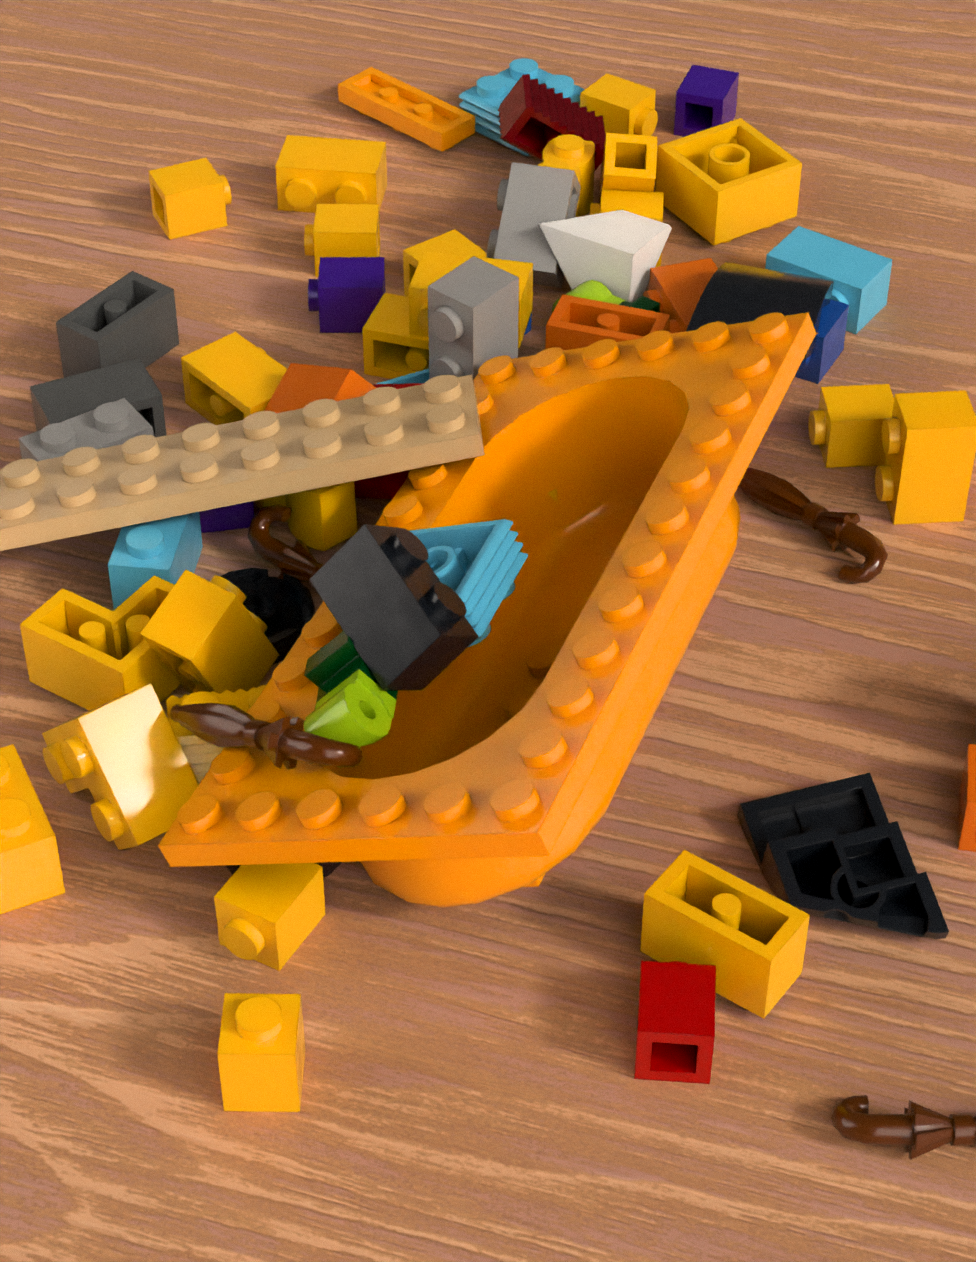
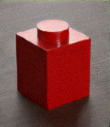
M641 961L634 1079L710 1084L715 1039L716 965L688 964L681 961Z

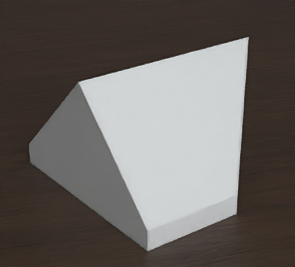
M625 210L538 223L571 290L585 281L595 280L605 285L612 295L630 303L643 295L649 282L650 268L656 266L672 230L669 224Z

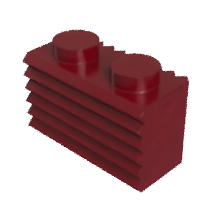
M530 74L522 75L499 106L498 111L500 113L498 117H500L499 122L501 123L499 128H501L500 134H502L500 139L542 161L543 150L552 139L566 134L577 135L583 140L594 142L595 172L602 163L606 138L603 115L596 116L595 111L588 112L587 106L580 107L579 102L572 103L571 97L563 98V93L555 94L554 88L547 89L546 83L539 84L538 78L531 80Z

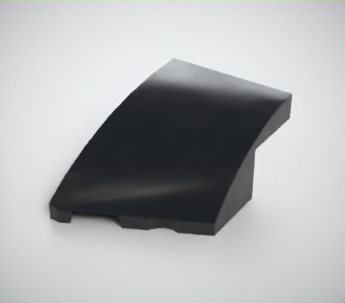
M726 262L718 268L706 285L686 331L697 330L711 322L720 321L730 325L754 321L762 315L774 312L782 313L784 316L809 312L816 335L804 359H807L814 353L822 308L830 303L834 281Z
M870 773L740 804L737 816L763 876L777 898L813 916L932 939H944L947 937L949 930L926 872L917 873L898 821L889 823Z

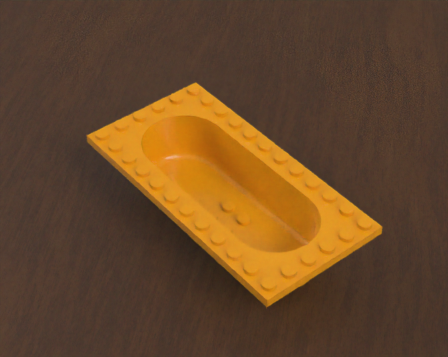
M774 312L762 315L749 322L730 325L720 321L711 322L692 331L671 334L669 331L660 330L649 333L640 339L616 342L613 339H603L592 343L588 347L564 351L559 347H552L532 356L511 359L510 356L501 355L483 363L479 367L478 374L473 381L477 395L485 455L409 470L408 477L391 502L384 507L383 514L375 525L404 528L411 531L502 519L513 521L510 530L518 532L515 541L523 543L520 552L527 553L528 557L514 580L515 590L501 602L490 621L491 631L489 635L478 644L467 647L423 690H398L394 718H392L388 734L373 744L361 746L363 758L356 766L340 768L297 760L296 768L288 770L282 764L280 769L273 764L265 751L251 747H224L221 753L213 759L210 769L190 799L179 809L177 818L158 844L159 849L170 865L169 867L361 861L374 884L407 902L443 908L477 904L522 887H539L546 872L574 853L605 815L734 555L741 518L734 494L816 335L809 312L787 316ZM557 489V502L547 493ZM324 601L312 619L304 625L301 635L282 663L274 669L272 678L253 706L246 711L255 719L273 723L284 717L291 716V718L300 717L305 721L306 717L315 711L319 687L304 676L307 659L343 631Z

